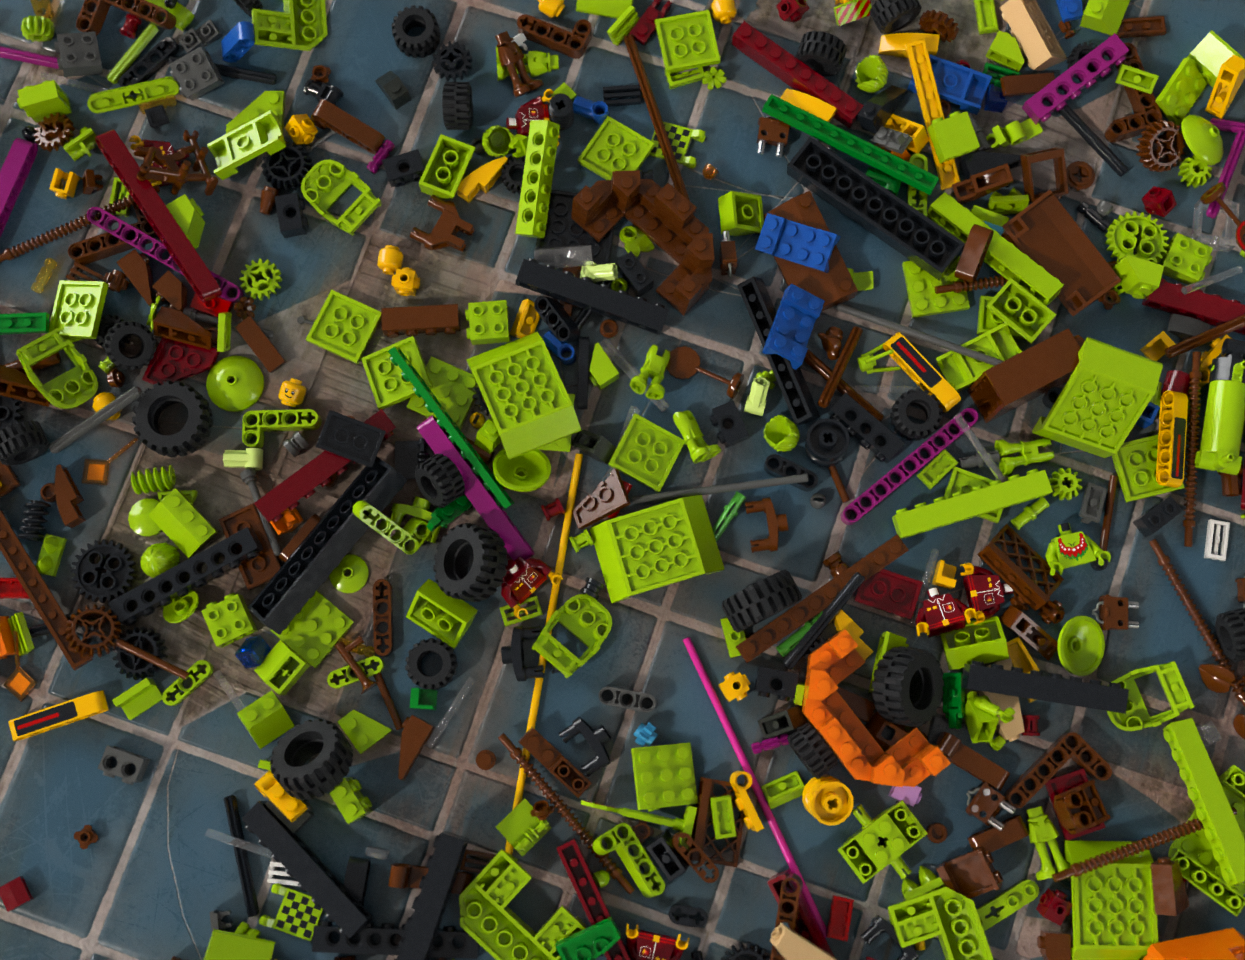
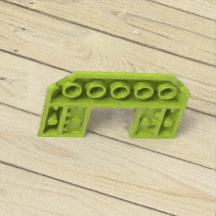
M283 0L284 12L255 8L252 10L254 45L311 51L328 35L325 0Z
M501 849L459 895L460 926L496 960H562L555 947V943L586 929L587 926L579 916L575 917L562 905L537 933L532 930L507 906L529 882L532 876L517 863V858Z
M943 887L888 906L890 923L894 926L902 948L938 936L946 960H994L974 901L948 887Z

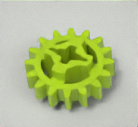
M259 258L258 263L251 260L252 265L246 264L247 270H241L244 277L239 278L243 283L240 286L248 296L251 294L253 299H256L257 296L261 301L264 296L270 299V294L276 295L275 289L281 288L278 282L282 281V278L279 276L281 272L269 260H266L265 263L261 258ZM270 271L272 272L273 279H271V278L269 277V276H270V273H269ZM249 280L252 281V288L250 287Z

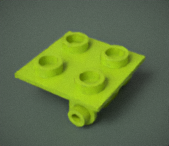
M525 798L496 826L497 830L522 857L551 829L546 819L540 821L538 817L531 816L533 806Z

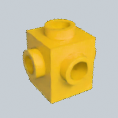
M307 114L292 115L284 127L296 145L310 144L318 133V129Z
M403 267L402 269H396V274L392 275L391 285L394 286L396 293L401 296H416V291L420 286V278H418L416 271H413L412 268Z
M733 671L724 676L725 681L718 685L726 700L730 702L735 698L737 701H740L748 696L746 692L750 690L748 686L751 683L745 674L741 675L740 672L735 674ZM733 683L738 684V690L733 688Z

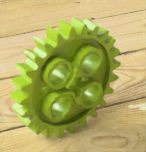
M1134 211L1130 216L1126 212L1124 216L1119 215L1117 219H1114L1107 229L1108 232L1105 235L1107 238L1105 244L1109 245L1107 251H1113L1110 257H1118L1116 263L1127 254L1154 263L1160 262L1167 253L1166 249L1169 246L1166 243L1169 237L1164 236L1167 230H1161L1163 224L1157 225V218L1152 221L1151 214L1144 217V212H1141L1137 216L1136 211Z

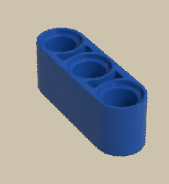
M243 21L237 23L222 39V59L225 62H237L255 44L254 25L251 22Z

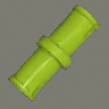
M1040 497L1031 506H1026L1022 513L1011 520V523L1017 530H1020L1030 520L1034 521L1037 515L1050 505L1044 497Z

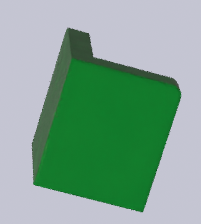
M411 688L410 708L436 710L438 691Z

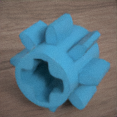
M650 722L647 725L641 723L633 734L637 737L635 742L641 747L645 744L651 746L658 736L654 732L657 727Z

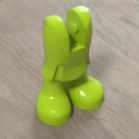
M653 344L647 352L645 363L640 369V375L634 376L629 386L635 393L641 395L646 390L649 377L652 380L645 396L649 399L658 400L662 399L665 394V388L660 384L661 380L664 379V371L670 359V351L665 349L662 356L656 355L659 346Z
M690 410L674 413V423L683 436L684 444L687 445L694 464L700 461L705 462L721 452L719 445L713 444L709 446L704 441V435Z
M1043 438L1029 442L1020 441L1019 443L996 440L994 448L998 450L1000 457L1017 452L1019 456L1001 458L999 462L1000 473L1006 476L1011 474L1017 466H1027L1031 463L1046 462L1055 458L1054 452L1039 454L1038 448L1052 445L1051 440Z

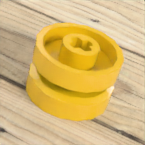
M824 774L819 779L816 777L811 778L802 792V802L805 809L820 823L828 826L844 822L850 816L854 807V798L851 790L837 778L828 774Z

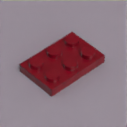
M882 569L861 584L857 589L854 601L912 620L923 582Z
M1084 768L1051 778L1045 784L1053 808L1055 795L1088 781ZM1056 813L1065 840L1106 828L1104 822L1097 826L1071 835L1061 825Z

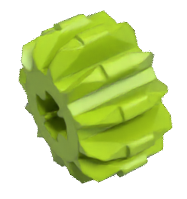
M36 15L23 18L21 31L22 35L28 40L47 42L54 37L55 27L51 19Z
M1193 155L1191 158L1187 157L1180 164L1178 176L1183 177L1181 182L1186 181L1187 187L1192 184L1194 188H1197L1199 185L1203 186L1207 183V180L1211 178L1210 172L1213 168L1207 166L1208 164L1203 163Z
M1060 468L1058 472L1054 471L1052 473L1053 478L1049 479V482L1053 484L1051 488L1055 491L1052 496L1055 497L1059 494V500L1061 501L1064 498L1069 501L1073 496L1077 497L1079 495L1078 491L1082 489V486L1078 484L1082 482V479L1076 478L1078 472L1071 474V468H1067L1066 471Z

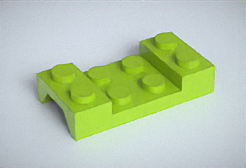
M270 110L208 143L207 146L216 160L217 169L214 170V173L220 179L225 180L238 173V166L265 152L272 155L285 148L286 143L279 118Z
M1005 322L960 345L1003 361L1023 352L1017 346L1010 333L1008 324ZM951 350L936 358V363L946 381L957 392L971 386L984 371L994 367Z

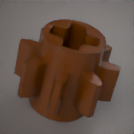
M114 269L112 273L106 272L103 281L109 284L108 289L119 293L120 290H126L129 285L126 279L127 276Z
M1056 599L1053 602L1051 600L1047 601L1039 609V615L1042 617L1041 620L1048 625L1051 622L1055 624L1062 621L1065 615V609L1062 607L1063 604Z

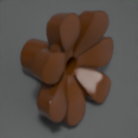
M241 297L240 302H236L234 305V310L237 311L236 315L242 321L248 316L253 318L255 316L252 311L256 310V305L253 304L254 299L252 297Z

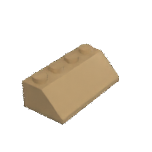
M1009 0L1000 7L1003 12L1002 17L1011 27L1010 32L1018 40L1020 51L1026 55L1028 59L1027 64L1031 69L1042 71L1068 59L1036 0Z

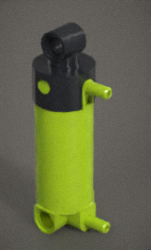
M1226 338L1221 349L1222 357L1213 359L1211 364L1200 450L1196 452L1195 468L1237 475L1242 461V457L1239 454L1245 420V341Z

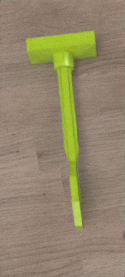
M581 800L580 802L581 805L616 812L625 817L669 826L673 830L687 833L690 837L697 807L687 805L683 819L677 817L672 819ZM679 837L678 845H682L685 848H689L684 842L686 840V837Z

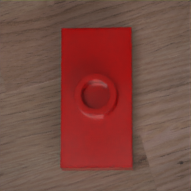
M196 293L190 304V307L196 311L217 318L221 312H230L233 306L232 302L219 297L203 303Z
M0 578V598L30 599L18 578Z
M833 895L826 933L827 938L848 941L854 904L853 899Z

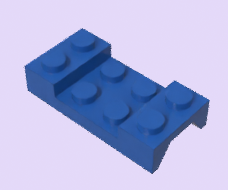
M929 54L939 97L960 105L959 109L977 115L992 76ZM912 75L907 90L917 94Z
M767 213L755 250L828 273L829 260L833 248L840 241L841 236Z
M791 283L785 289L762 353L778 354L789 360L793 369L799 368L803 364L808 350L806 347L825 301Z

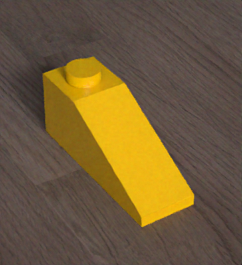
M1233 55L1221 65L1205 109L1206 112L1220 119L1224 117L1245 79V59Z
M894 114L891 115L883 126L909 134L912 137V141L906 150L916 154L929 141L923 125Z

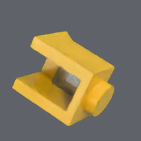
M55 168L49 189L56 193V197L67 199L68 196L73 198L81 177L74 172L65 173L61 169Z

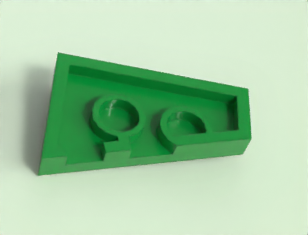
M609 917L556 942L555 947L562 960H595L621 938V933L612 917Z

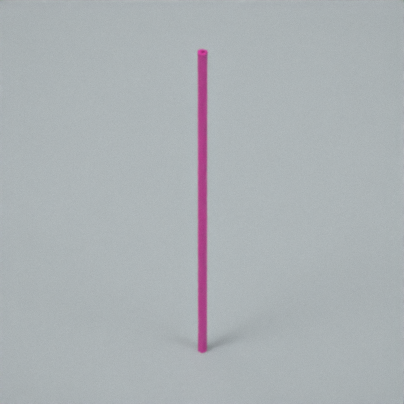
M690 637L683 640L685 647L743 770L752 777L751 787L789 868L793 874L799 875L802 879V893L826 938L827 928L697 651Z

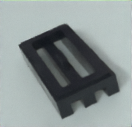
M639 84L603 87L604 102L608 107L641 104ZM637 97L636 99L607 100L610 98Z

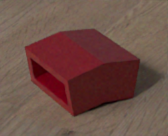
M19 876L0 887V897L7 912L13 911L33 900L23 876Z

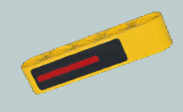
M897 332L882 344L885 351L894 350V353L889 354V356L923 392L928 390L930 396L932 394L936 396L935 401H940L939 408H942L943 412H948L961 401L959 393L900 332Z
M1170 390L1165 391L1160 399L1156 481L1162 486L1178 488L1184 480L1188 397L1184 393Z
M104 690L12 719L8 723L13 741H19L109 710Z

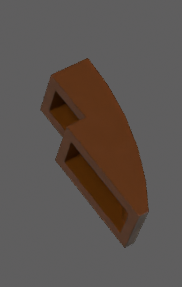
M1008 163L970 176V179L952 184L955 200L963 205L1012 183L1013 178Z
M59 464L56 466L55 471L56 502L64 525L74 528L86 521L77 505L84 501L67 467Z

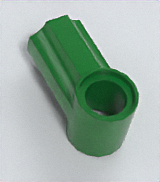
M868 167L866 175L897 196L902 181Z

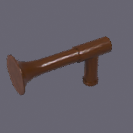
M359 635L348 645L345 646L340 641L335 647L360 680L363 688L361 694L374 687L378 681L370 680L350 653L357 646L365 642Z

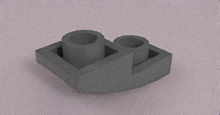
M209 19L197 30L191 28L178 40L186 52L190 53L199 47L204 48L219 39L222 34L214 22Z
M1170 314L1167 332L1181 339L1185 337L1191 338L1210 330V325L1203 321L1179 314Z

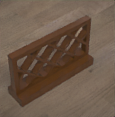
M1008 524L1003 526L977 554L1034 611L1047 603L1050 596L1064 580L1056 571L1055 575L1052 576L1048 563ZM1004 532L1011 537V541L1005 540ZM995 544H1001L1002 551ZM1006 545L1012 546L1014 553H1008ZM1018 547H1021L1026 555L1020 554ZM1009 558H1015L1016 564ZM1021 559L1027 560L1028 567H1022ZM1033 561L1039 564L1040 569L1034 568ZM1024 572H1029L1030 578ZM1035 573L1041 574L1043 581H1037ZM1047 575H1050L1056 582H1048ZM1038 586H1044L1045 593Z
M700 777L697 794L698 804L695 806L697 811L691 838L702 851L709 844L712 846L716 854L709 859L714 864L737 867L744 826L743 818H745L742 810H739L740 816L735 820L736 838L731 842L724 838L727 845L718 851L713 844V841L716 840L715 836L710 839L706 834L707 828L713 824V818L710 814V798L716 797L713 793L714 784L722 785L726 791L721 796L731 795L730 792L733 791V788L727 789L726 786H731L730 782ZM731 795L732 802L734 803L732 806L733 808L737 807L735 804V799ZM729 847L734 853L732 862L725 861L721 856V853ZM698 851L690 855V860L700 861L701 859Z

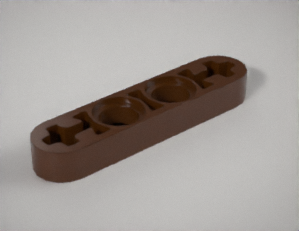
M379 579L373 584L374 651L376 654L384 657L390 655L393 651L392 586L387 580ZM381 583L387 587L384 590V597L388 596V600H377V597H381V591L377 590L378 587H381ZM382 602L388 605V610L385 613H379L377 609L378 605ZM381 622L388 624V630L385 633L378 631V625ZM389 635V639L385 638V644L389 648L385 649V652L382 653V650L379 649V646L382 645V639H378V636L385 637Z

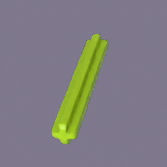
M150 23L110 71L106 78L111 83L116 84L120 77L158 33L159 29L156 25Z

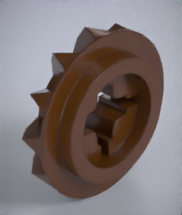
M1076 161L1066 168L1067 183L1070 185V188H1075L1077 191L1086 190L1093 184L1095 172L1088 163ZM1079 170H1080V172H1079V173H1080V176L1083 177V178L1080 180V182H1079V180H1078V177L1075 176V175H1077V173H1078Z

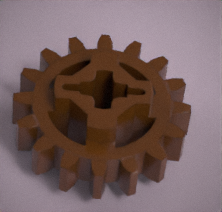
M933 9L931 12L929 10L926 13L924 12L918 23L921 25L920 29L925 30L924 33L940 35L939 39L943 43L946 40L948 42L954 40L959 31L958 23H954L953 18H948V14L941 11L936 13Z
M51 113L50 118L43 117L44 121L38 122L40 126L34 129L37 133L33 134L36 138L35 142L43 150L47 149L51 152L54 148L58 151L60 146L70 142L69 137H74L72 133L75 130L72 126L74 123L65 114L57 113L54 116Z

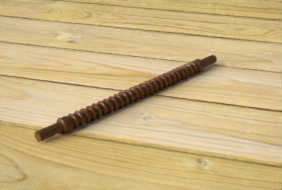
M158 185L153 186L155 191L159 193L160 188ZM128 195V198L123 197V200L119 199L118 202L114 201L113 204L104 205L103 210L110 214H116V211L121 212V209L125 210L126 207L130 208L131 204L135 206L136 203L131 195ZM101 212L95 215V221L101 219ZM87 214L84 217L80 216L79 219L75 218V221L71 220L70 224L65 223V226L60 225V228L56 227L55 230L46 231V234L41 233V237L37 235L36 239L32 237L31 241L27 240L26 243L17 244V247L12 246V249H5L4 253L0 254V263L5 260H13L15 256L19 257L20 254L24 255L25 252L33 251L34 247L44 246V243L53 242V239L58 240V237L62 238L63 234L67 236L68 232L71 234L73 230L77 231L78 228L82 229V226L87 227V224L92 225V223L88 220Z
M1116 261L1107 262L1112 269L1117 264ZM1000 275L999 278L997 276H994V278L990 276L988 279L984 277L983 280L979 278L974 283L964 280L962 282L955 281L953 284L935 286V293H961L962 290L964 292L967 289L969 291L977 290L978 288L982 290L983 287L987 289L988 286L993 288L999 285L1003 287L1008 280Z
M1193 352L1192 371L1189 374V378L1192 381L1189 382L1191 384V387H1189L1191 389V392H1189L1191 398L1188 400L1191 403L1188 406L1191 408L1188 409L1190 420L1187 422L1190 425L1187 428L1190 430L1187 431L1189 442L1186 444L1189 447L1186 448L1188 450L1186 454L1188 456V459H1186L1188 464L1185 466L1188 467V470H1185L1187 476H1185L1187 478V481H1185L1187 487L1184 488L1187 489V492L1184 493L1186 495V498H1184L1186 500V503H1184L1186 509L1183 510L1186 512L1183 515L1185 517V520H1183L1185 547H1192L1193 527L1196 526V521L1193 519L1196 517L1194 515V512H1196L1194 501L1197 500L1194 498L1197 495L1195 493V490H1197L1195 479L1198 478L1195 476L1198 473L1195 468L1196 451L1199 450L1197 448V445H1199L1197 434L1200 433L1197 429L1200 428L1198 426V423H1200L1198 412L1201 411L1198 409L1201 406L1199 403L1201 392L1199 390L1202 389L1199 387L1202 384L1200 381L1202 379V372H1200L1201 352Z
M1156 538L1149 541L1158 558L1159 566H1163L1162 571H1166L1165 576H1169L1168 581H1172L1171 586L1174 585V591L1177 590L1178 593L1176 595L1180 596L1179 600L1184 602L1182 605L1186 606V611H1189L1188 616H1192L1191 621H1195L1194 626H1198L1197 631H1201L1200 636L1204 637L1203 641L1207 642L1206 646L1210 647L1209 651L1213 652L1212 656L1216 657L1215 661L1219 662L1218 665L1227 667L1234 673L1235 670L1231 669L1232 665L1228 664L1229 660L1225 659L1226 655L1222 654L1223 649H1219L1220 644H1216L1217 639H1214V634L1210 633L1212 630L1207 628L1209 625L1205 624L1206 620L1201 618L1203 614H1199L1200 609H1196L1197 604H1193L1194 599H1190L1191 594L1187 593L1188 589L1184 588L1185 584L1181 583L1182 579L1178 578L1179 574H1176V569L1172 568L1174 565L1170 564L1171 559L1168 555L1164 554ZM1235 675V679L1233 682L1238 681V675ZM1230 685V687L1234 688L1232 692H1236L1235 697L1238 701L1242 702L1245 708L1244 685Z
M505 733L501 734L498 739L511 753L510 757L513 760H517L516 764H520V768H524V773H528L527 777L532 778L531 782L534 781L535 786H539L538 790L543 791L542 795L547 796L546 800L550 799V804H554V809H558L557 813H561L562 818L565 817V822H569L568 826L573 827L572 831H576V835H580V840H584V845H588L587 849H592L591 853H595L592 845L594 836H590V831H586V827H582V822H578L579 818L574 817L575 813H571V809L566 808L567 804H563V799L560 800V796L555 795L556 791H552V786L549 787L548 782L544 781L545 778L540 777L541 773L536 772L537 768L534 769L533 764H529L530 760L525 759L526 755H522L523 751L519 747L516 748ZM608 853L605 855L596 854L595 858H599V863L602 862V866L607 867L606 871L611 872L610 876L614 880L616 879L628 894H631L635 888L624 877L622 869L619 866H615L616 862L613 863L612 858H608Z
M1231 807V809H1232V811H1233V814L1236 815V814H1237L1236 808H1235V807ZM1199 819L1189 820L1187 823L1184 822L1182 825H1177V827L1173 826L1172 829L1168 828L1167 831L1163 830L1162 833L1158 832L1157 835L1152 834V836L1137 840L1136 843L1131 842V845L1126 844V847L1122 845L1121 849L1117 847L1115 850L1112 849L1110 852H1105V854L1101 853L1100 857L1096 855L1095 859L1091 857L1089 860L1085 859L1084 862L1080 861L1079 864L1074 863L1070 865V868L1052 874V878L1055 882L1071 876H1081L1082 872L1086 874L1087 870L1092 872L1093 869L1097 870L1098 867L1107 866L1108 862L1113 864L1114 861L1118 862L1119 859L1123 860L1124 857L1129 858V855L1134 856V853L1139 854V852H1144L1145 849L1149 850L1150 847L1155 848V845L1160 846V843L1165 844V841L1169 843L1171 840L1174 841L1181 836L1185 837L1186 834L1190 835L1191 832L1195 833L1196 830L1200 831L1204 827Z

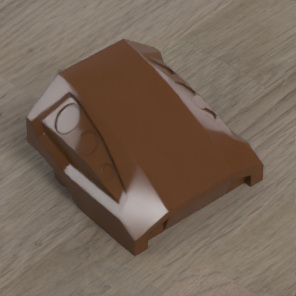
M1094 779L1054 796V808L1061 825L1071 835L1097 826L1111 818L1110 814H1107L1095 787Z

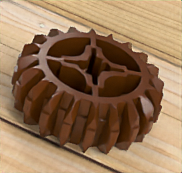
M1166 120L1155 121L1151 125L1146 126V131L1141 132L1142 138L1137 139L1140 144L1136 146L1139 149L1136 155L1141 156L1139 162L1143 163V167L1154 172H1164L1171 170V167H1176V162L1182 161L1180 155L1185 154L1182 150L1186 145L1183 144L1184 137L1182 136V130H1179L1180 126Z
M94 604L93 609L90 610L89 606L86 605L84 612L78 608V616L71 614L72 620L66 622L68 627L64 631L68 634L65 636V639L70 641L68 644L69 648L75 647L74 653H79L82 650V657H85L87 653H89L90 658L94 657V653H98V657H102V651L109 654V647L116 648L115 642L120 638L118 635L122 634V630L119 629L121 622L116 621L117 615L111 616V609L105 612V606H102L98 610L97 605ZM91 618H98L93 622L87 620ZM105 622L111 628V632L108 637H106L105 633L102 631ZM79 625L85 632L81 641L76 636V630ZM95 629H97V633L92 632L90 634V630L94 631ZM92 641H98V642H100L99 644H95V645H90V644H89V643H91Z

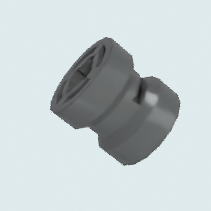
M298 431L293 433L292 438L282 442L294 457L299 455L300 450L306 449L309 446V443Z

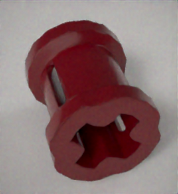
M126 14V21L119 32L128 38L134 39L138 25H141L142 21L132 14Z
M558 497L552 503L545 506L541 505L547 521H550L552 517L560 513L565 514Z
M1022 715L1025 730L1022 736H1040L1038 732L1040 716Z

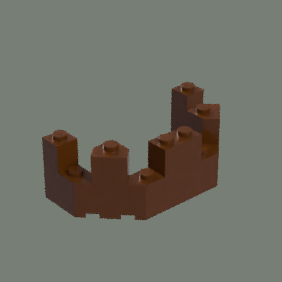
M640 170L612 171L611 180H598L591 188L585 185L573 198L571 218L598 242L625 217L679 264L656 289V292L683 316L709 290L712 282V265L714 262L713 233H709V228L694 216L697 207L669 183L661 188L652 179H640Z

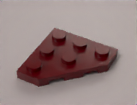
M162 337L154 353L153 360L151 359L142 380L152 385L158 382L164 385L163 382L168 380L173 383L175 381H182L212 369L220 352H217V349L214 347L209 350Z

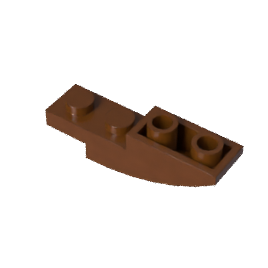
M533 727L518 741L577 798L592 784Z

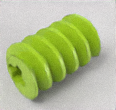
M169 465L168 471H166L164 466H161V472H158V469L154 467L153 473L150 472L149 468L145 470V475H143L141 470H138L137 476H135L133 471L131 473L132 488L138 495L143 492H157L158 489L160 491H164L166 488L171 490L176 483L175 471L172 465Z

